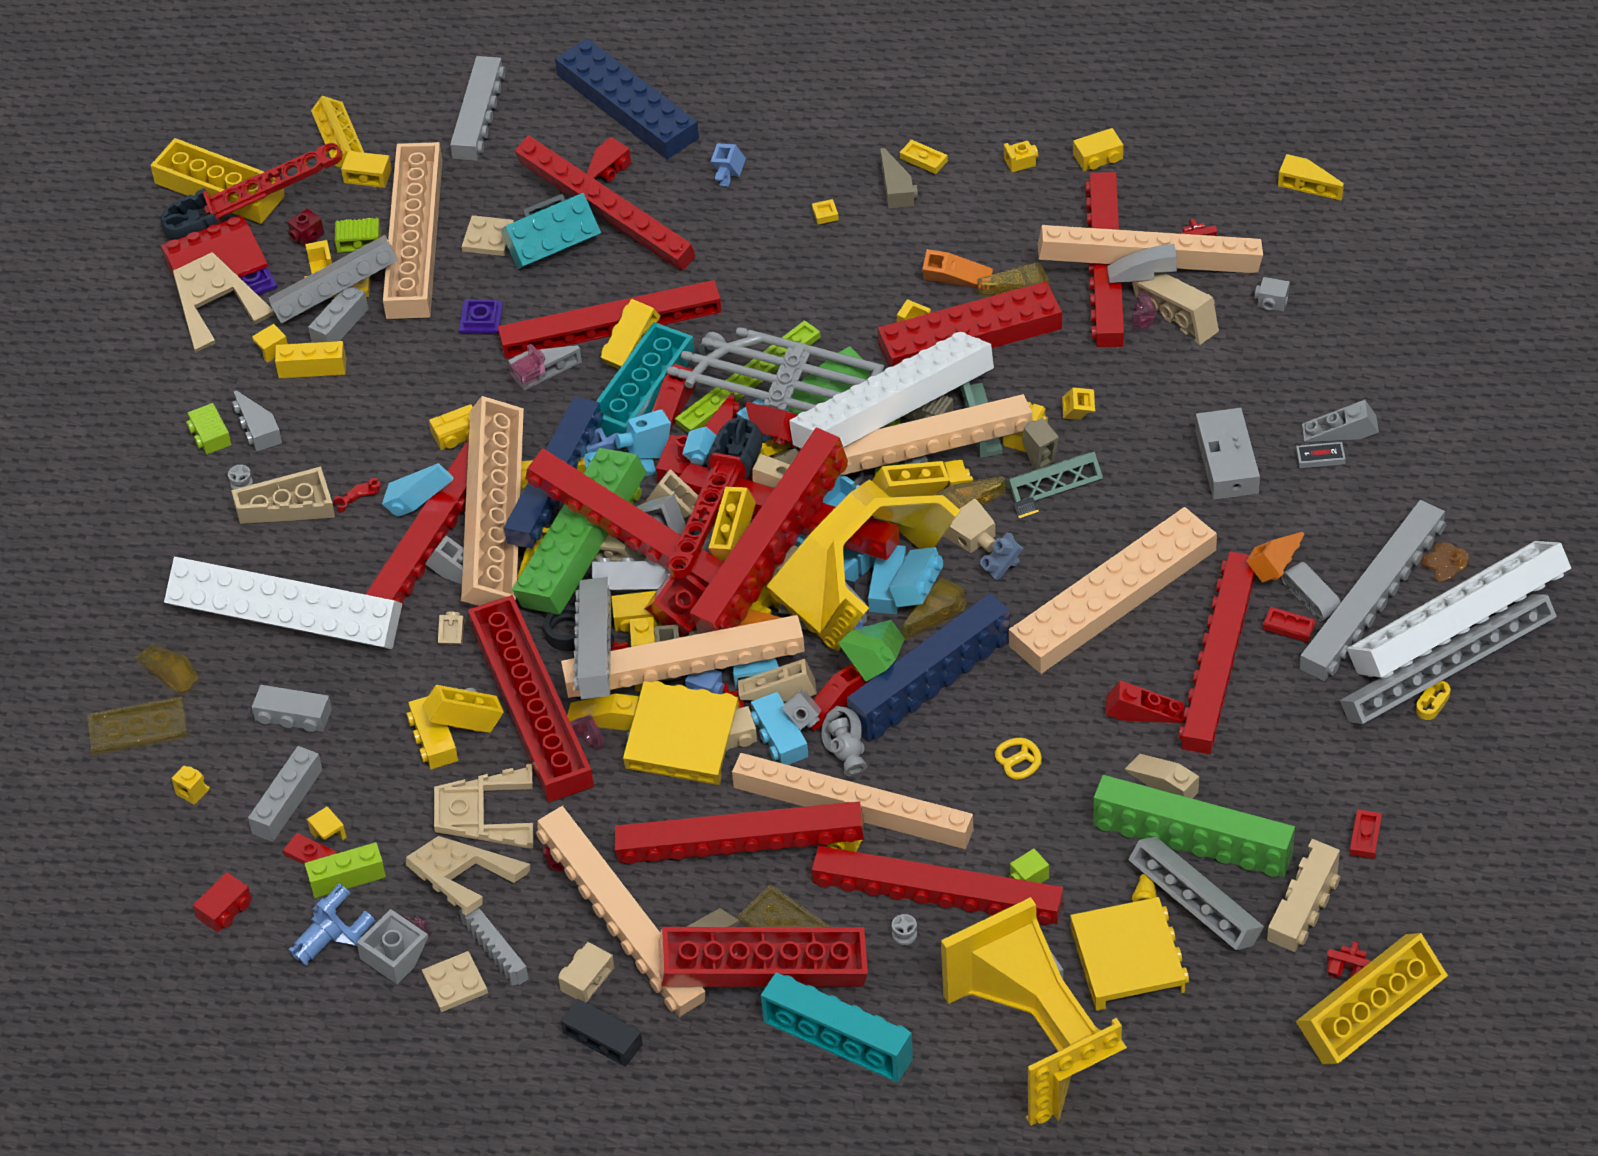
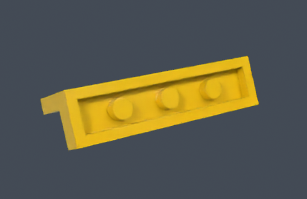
M321 96L311 112L324 143H335L343 153L342 160L334 166L342 167L348 151L364 153V150L343 102ZM337 150L329 151L331 158L335 157Z

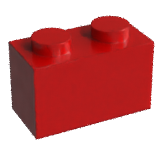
M226 872L193 904L196 918L218 933L223 927H228L240 911L248 908L252 898L249 887Z

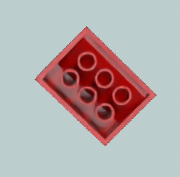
M242 216L232 217L226 222L211 225L207 229L192 232L183 238L170 240L166 244L161 245L166 266L173 277L174 270L211 252L238 277L268 267L249 225Z

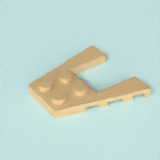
M213 252L173 271L195 353L215 344V339L196 308L234 290L254 324L274 315L273 309Z
M527 764L526 768L518 770L513 768L502 770V774L489 777L488 774L478 776L477 780L465 782L464 779L435 786V832L533 848V823L484 825V791L533 789L532 764Z
M437 836L406 857V866L424 881L428 879L433 883V888L437 892L442 891L446 894L447 900L452 905H459L462 908V913L466 916L482 905L483 896L452 881L453 878L474 864H478L513 883L527 875L530 871L529 863Z

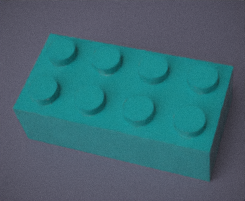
M584 193L500 229L517 269L575 246L601 233Z

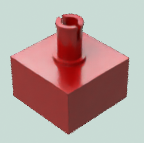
M669 436L656 467L658 484L670 469L680 477L691 463L683 455L688 436Z
M669 573L644 609L664 625H677L679 637H683L691 632L695 626L690 611L706 587L690 575L677 579Z

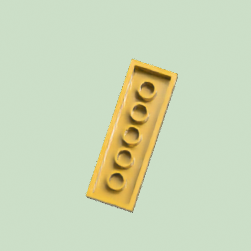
M176 138L151 164L155 184L187 196L190 194L195 196V193L203 188L212 196L253 176L264 173V171ZM275 178L271 179V184L275 183ZM251 186L248 193L254 194L257 192L258 186ZM284 189L276 191L232 213L262 224L285 197ZM234 194L230 196L229 203L236 202L239 195Z
M1422 933L1406 934L1300 1017L1296 1023L1322 1064H1338L1448 975Z

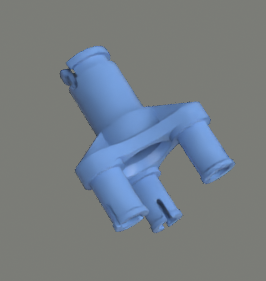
M340 883L337 884L325 899L322 898L313 907L314 917L311 919L312 924L296 940L293 948L290 947L288 949L290 954L298 961L301 960L304 966H307L309 964L308 961L310 959L313 960L330 940L357 946V941L376 922L366 911L350 927L346 926L335 914L337 912L335 909L351 894Z

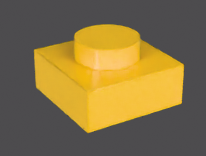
M833 199L812 204V211L817 225L839 220Z

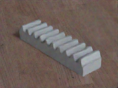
M478 907L467 916L462 913L461 908L462 924L467 925L468 932H472V936L474 939L477 938L478 944L483 945L484 952H488L489 958H493L494 964L499 965L500 972H504L505 978L510 979V984L512 986L520 985L527 981L526 965Z

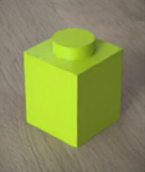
M1032 849L1010 863L1009 878L1042 883L1049 879V864L1035 849Z

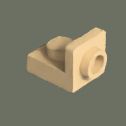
M446 612V615H439V645H463L464 625H466V619L464 616H460L459 612Z

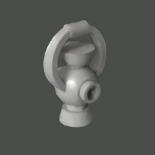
M836 706L827 713L823 722V744L827 750L835 754L836 758L844 762V774L846 776L862 773L867 769V764L862 757H859L864 752V744L860 740V719L852 709ZM843 712L849 717L837 719Z

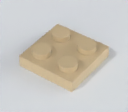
M472 216L462 244V251L505 256L507 244L500 229L513 223L514 220Z
M469 951L422 969L423 976L441 1012L488 993L487 987Z

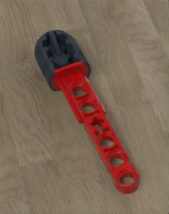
M328 143L316 148L317 151L305 153L212 196L203 188L197 191L195 196L190 194L166 207L160 218L163 233L170 240H177L192 232L207 229L211 225H218L222 223L221 217L320 172L324 167L327 169L338 164L342 160L343 153L337 144ZM330 150H337V154L333 158H327V153ZM317 159L315 166L307 167L309 160ZM293 167L298 169L294 176H288L289 169ZM275 178V183L271 184V179ZM257 185V192L249 194V188ZM234 194L239 195L236 202L229 203L230 196ZM205 208L208 215L201 217L198 210Z
M734 418L726 422L719 430L712 448L708 452L706 464L710 473L676 545L677 552L673 551L668 562L670 575L674 578L681 579L690 574L695 564L694 560L697 559L717 518L725 487H733L737 478L747 479L752 471V467L761 452L763 437L759 427L751 420ZM717 481L725 482V484L722 486L714 485V483ZM711 497L717 498L715 502L706 501L708 498ZM692 531H701V534L697 536L690 535ZM686 547L693 548L691 552H682V549ZM678 564L685 565V567L680 570L673 568Z

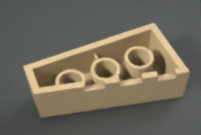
M1164 272L1154 273V280L1132 281L1135 297L1155 312L1160 310L1162 316L1170 323L1175 321L1181 326L1180 331L1186 335L1191 333L1196 337L1194 341L1199 345L1219 332L1214 306L1215 302L1209 294Z
M321 467L231 490L240 524L335 517L332 500Z
M1314 839L1311 840L1308 846V859L1302 858L1296 880L1292 879L1285 896L1287 901L1281 900L1268 927L1267 941L1293 952L1297 950L1299 944L1302 946L1305 944L1309 934L1308 928L1316 925L1320 907H1326L1330 898L1329 891L1331 889L1335 890L1340 881V876L1338 875L1340 850Z

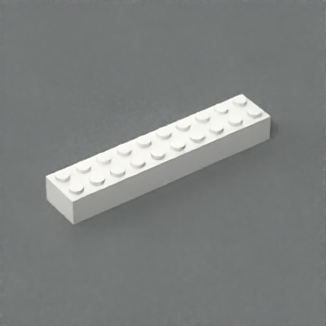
M964 332L954 333L950 338L939 341L928 349L921 350L919 354L904 359L901 363L885 369L884 372L876 376L869 377L868 380L859 385H854L849 390L834 395L828 401L819 403L816 407L806 412L799 413L797 417L789 420L793 445L802 448L817 427L840 437L843 447L993 369L991 344L967 335Z
M1534 541L1348 647L1347 651L1356 672L1360 675H1368V677L1387 678L1394 674L1393 671L1395 669L1412 664L1414 658L1428 655L1435 646L1449 643L1454 635L1464 634L1475 623H1483L1489 619V615L1506 610L1508 604L1521 601L1527 597L1526 594L1544 588L1545 583L1548 581L1562 578L1564 576L1563 573L1571 569L1562 544L1559 542Z
M174 557L164 603L387 649L393 648L402 603L394 600Z

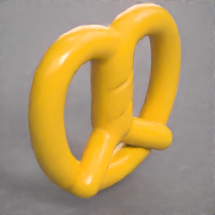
M1026 738L1006 740L995 750L997 762L1004 766L1006 775L1015 780L1029 777L1042 764L1039 748ZM1021 745L1020 752L1009 758L1002 756V752L1005 749ZM1028 748L1032 751L1034 756L1028 753ZM1024 760L1032 763L1029 768L1022 772H1014L1011 767Z

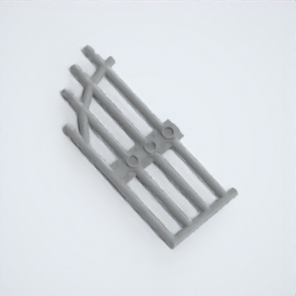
M737 328L736 334L747 338L727 343L704 337L702 344L717 350L707 356L683 351L681 358L688 361L692 360V362L699 364L692 372L676 367H668L667 373L686 379L684 385L688 388H692L695 382L765 400L764 406L784 411L787 407L806 412L816 407V405L792 399L791 397L795 389L830 399L842 392L801 382L799 379L802 372L853 386L866 381V379L806 364L810 355L873 371L871 376L882 373L884 365L765 333L747 330L746 328ZM764 342L788 350L783 358L745 347ZM730 352L780 367L775 375L718 359ZM710 366L770 382L772 385L769 392L702 375V373Z

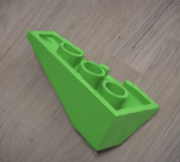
M850 346L838 352L862 359ZM828 359L819 366L866 380L871 376L868 370ZM809 374L801 381L842 393L853 386ZM796 389L791 397L792 399L814 405L824 403L830 399ZM791 407L788 408L789 412L797 415L805 412Z
M888 620L851 630L846 633L838 644L867 682L886 671L893 664L905 638L893 621Z

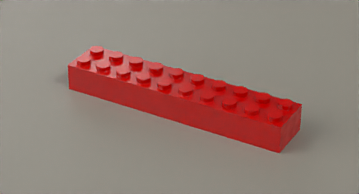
M817 427L814 429L690 611L699 634L737 627L746 618L753 602L759 599L762 589L772 580L773 573L778 565L784 562L787 552L791 546L793 547L797 543L798 536L803 528L809 525L812 515L821 507L828 491L834 488L837 478L846 470L848 459L840 437Z
M513 595L468 609L472 631L548 803L594 787L592 769Z

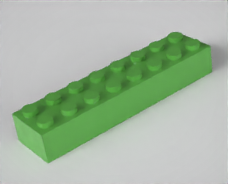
M599 448L583 474L629 502L647 471L637 454ZM564 504L512 588L521 606L560 615L601 549V545L609 535L607 531L598 525L591 524L586 517L572 512Z
M1106 775L1102 776L1094 795L1093 826H1097L1100 830L1115 831L1128 838L1146 839L1157 837L1176 851L1184 850L1192 852L1198 857L1214 858L1223 864H1236L1245 870H1258L1265 872V874L1271 877L1280 876L1284 878L1293 855L1295 826Z

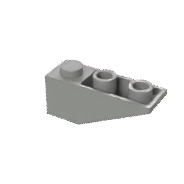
M233 391L235 401H232L233 408L236 414H241L238 418L242 429H247L248 431L245 432L248 444H253L256 452L281 444L280 431L273 414L240 392Z
M1366 400L1302 424L1305 442L1355 440L1379 433L1377 416Z

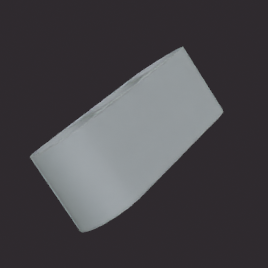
M1304 562L1284 571V574L1281 576L1283 584L1290 587L1289 590L1299 601L1302 600L1305 603L1303 605L1314 616L1317 615L1320 618L1318 619L1320 622L1329 618L1341 603L1337 595Z

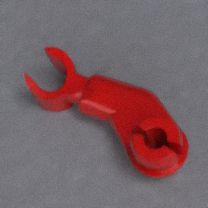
M372 478L367 483L358 484L345 493L344 497L336 496L333 505H343L337 508V511L342 513L347 509L348 503H353L359 497L378 494L381 490V483L377 478Z

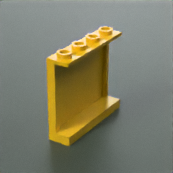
M644 681L623 756L625 769L720 785L722 779L721 768L736 709H739L738 697L728 693L715 694L705 689L692 690L682 685H664L659 681Z
M1159 897L1070 915L1071 932L1096 1011L1106 1009V1001L1176 986L1180 987L1181 993L1185 992V983H1189L1186 967H1181V951L1179 947L1174 945V929L1172 926L1168 927V911L1166 906L1161 905Z

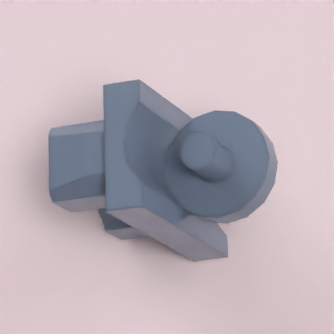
M1006 533L1003 538H997L993 543L994 550L991 554L984 555L980 560L981 566L995 580L1001 579L1010 566H1017L1020 562L1018 555L1023 548L1014 540L1011 533Z

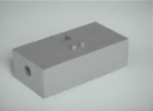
M1235 408L1197 413L1195 432L1213 500L1259 494L1260 475L1242 409Z

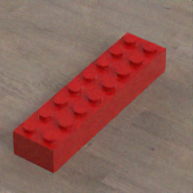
M1047 281L877 327L878 345L888 367H893L904 359L919 354L921 350L928 349L936 345L937 342L950 338L957 332H964L967 335L979 338L990 343L991 348L1057 331L1062 329V311Z
M662 927L659 938L661 987H766L776 972L783 976L788 975L806 986L863 987L868 975L864 927Z

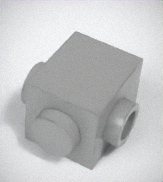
M1263 277L1261 286L1257 285L1255 291L1258 307L1284 312L1289 297L1290 282Z
M803 688L782 706V709L800 730L805 726L810 728L819 721L818 715L821 709Z

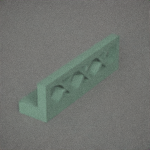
M968 381L960 386L965 408L988 403L983 383L970 385ZM999 437L976 443L980 458L1002 454Z
M1089 452L1006 479L1004 483L1007 489H1011L1015 502L1021 501L1017 487L1021 485L1032 488L1028 498L1033 497L1035 501L1102 479L1103 476L1095 452ZM1092 462L1095 476L1087 478L1080 474L1084 465ZM1079 467L1077 472L1073 468ZM1064 471H1069L1075 475L1071 484L1066 485L1059 481ZM1048 478L1053 481L1049 491L1045 492L1037 488L1041 479ZM1057 484H1059V485L1062 486V487H1059V488H1056V489H1055V487H1056Z

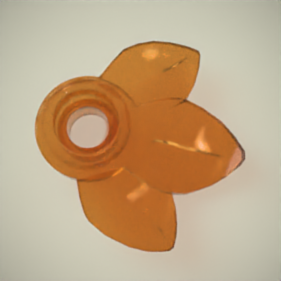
M1441 542L1434 545L1435 552L1428 553L1421 561L1423 566L1436 569L1435 581L1442 582L1453 578L1457 571L1464 569L1468 564L1469 555L1463 548H1455L1451 543Z

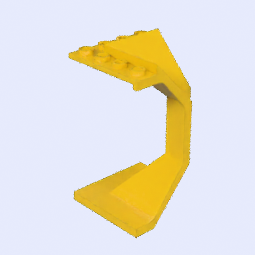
M869 479L850 492L814 529L770 581L766 590L774 600L781 602L791 615H798V618L806 625L808 630L822 638L829 648L839 651L841 647L838 642L846 633L855 629L864 614L869 610V607L846 587L843 557L844 544L871 516L898 525L899 532L919 549L936 547L961 510L943 495L889 497Z
M1031 897L941 940L943 997L948 1004L964 996L974 995L1028 1012L1034 1016L1057 1049V1053L1028 1066V1115L1026 1119L1031 1126L1036 1123H1045L1052 1115L1059 1122L1071 1075L1127 1048L1122 1041V1025L1117 1018L1112 1020V1026L1103 1030L1098 1029L1093 1024L1060 975L1038 924L1036 904Z

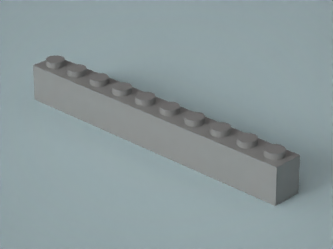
M1422 500L1417 503L1301 654L1300 670L1323 681L1329 675L1333 676L1337 672L1341 659L1345 660L1349 656L1347 648L1361 640L1363 630L1366 627L1370 628L1372 626L1376 613L1378 611L1382 612L1386 607L1389 596H1394L1397 593L1401 580L1406 581L1410 575L1411 567L1419 564L1423 551L1425 549L1429 550L1432 547L1436 534H1442L1446 526L1444 521L1445 511Z
M1532 594L1508 607L1506 610L1490 617L1487 621L1470 628L1468 632L1457 635L1449 643L1437 646L1428 655L1417 657L1413 660L1412 664L1397 668L1393 671V675L1383 679L1379 678L1341 699L1340 702L1349 722L1364 724L1554 619L1557 616L1549 596Z

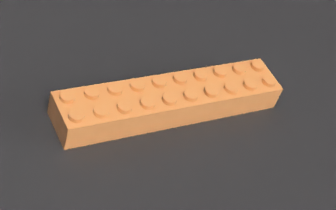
M440 142L397 144L388 241L395 251L398 261L386 267L383 294L386 319L428 318L431 315L443 162Z
M481 396L470 410L461 601L477 606L511 595L516 600L512 588L517 581L518 546L507 544L504 526L520 498L524 410L523 408Z
M1186 507L1182 508L1009 629V647L1042 674L1215 552L1217 533Z

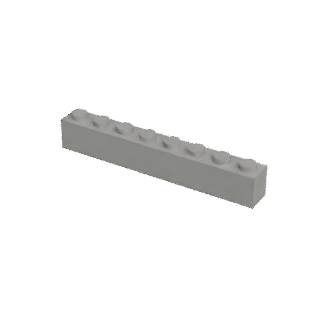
M608 577L580 580L579 590H576L577 602H575L576 638H574L576 651H574L575 691H580L581 699L610 696L611 593Z

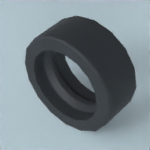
M565 606L560 615L548 613L544 619L545 637L548 644L554 649L560 651L575 650V633L559 635L553 632V628L561 622H575L576 607Z

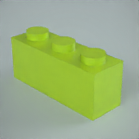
M376 842L305 863L314 898L330 894L338 883L348 889L386 877L383 861Z

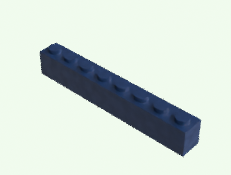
M574 397L546 450L577 469L578 462L585 456L586 447L594 439L595 430L598 425L602 424L603 412H601L600 403ZM527 483L504 526L507 544L533 549L537 540L541 539L543 528L550 522L551 513L559 505L560 501L553 500L545 491Z

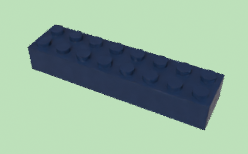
M588 38L555 58L558 77L666 160L699 139L698 123L694 118Z
M989 593L892 664L886 671L877 675L847 697L848 708L852 709L860 719L861 737L868 743L874 738H880L886 729L892 725L899 724L909 712L918 710L921 703L928 698H934L944 686L952 685L963 672H969L974 667V664L981 659H987L997 647L1006 645L1009 641L1010 609Z

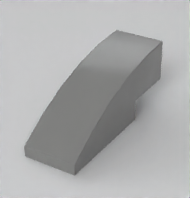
M1167 244L1146 248L1115 261L1107 266L1109 283L1154 280V273L1177 271L1175 245Z

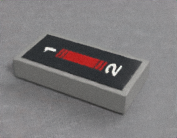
M1342 442L1296 446L1299 468L1345 464L1346 458Z

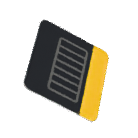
M1033 497L1014 503L1019 518L1039 512Z

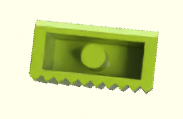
M378 218L354 219L353 221L351 219L337 220L335 222L337 253L354 252L381 237Z
M213 403L187 412L189 420L186 421L189 432L196 434L194 439L198 449L203 448L205 453L209 454L231 445L229 432Z

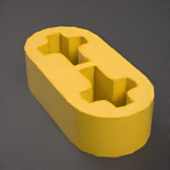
M1440 681L1424 691L1416 705L1418 717L1424 720H1431L1438 715L1450 697L1449 684L1445 681ZM1439 690H1443V692H1440L1437 695V697H1435V691L1438 692ZM1430 703L1432 704L1431 709H1427V711L1423 710V708L1428 707Z

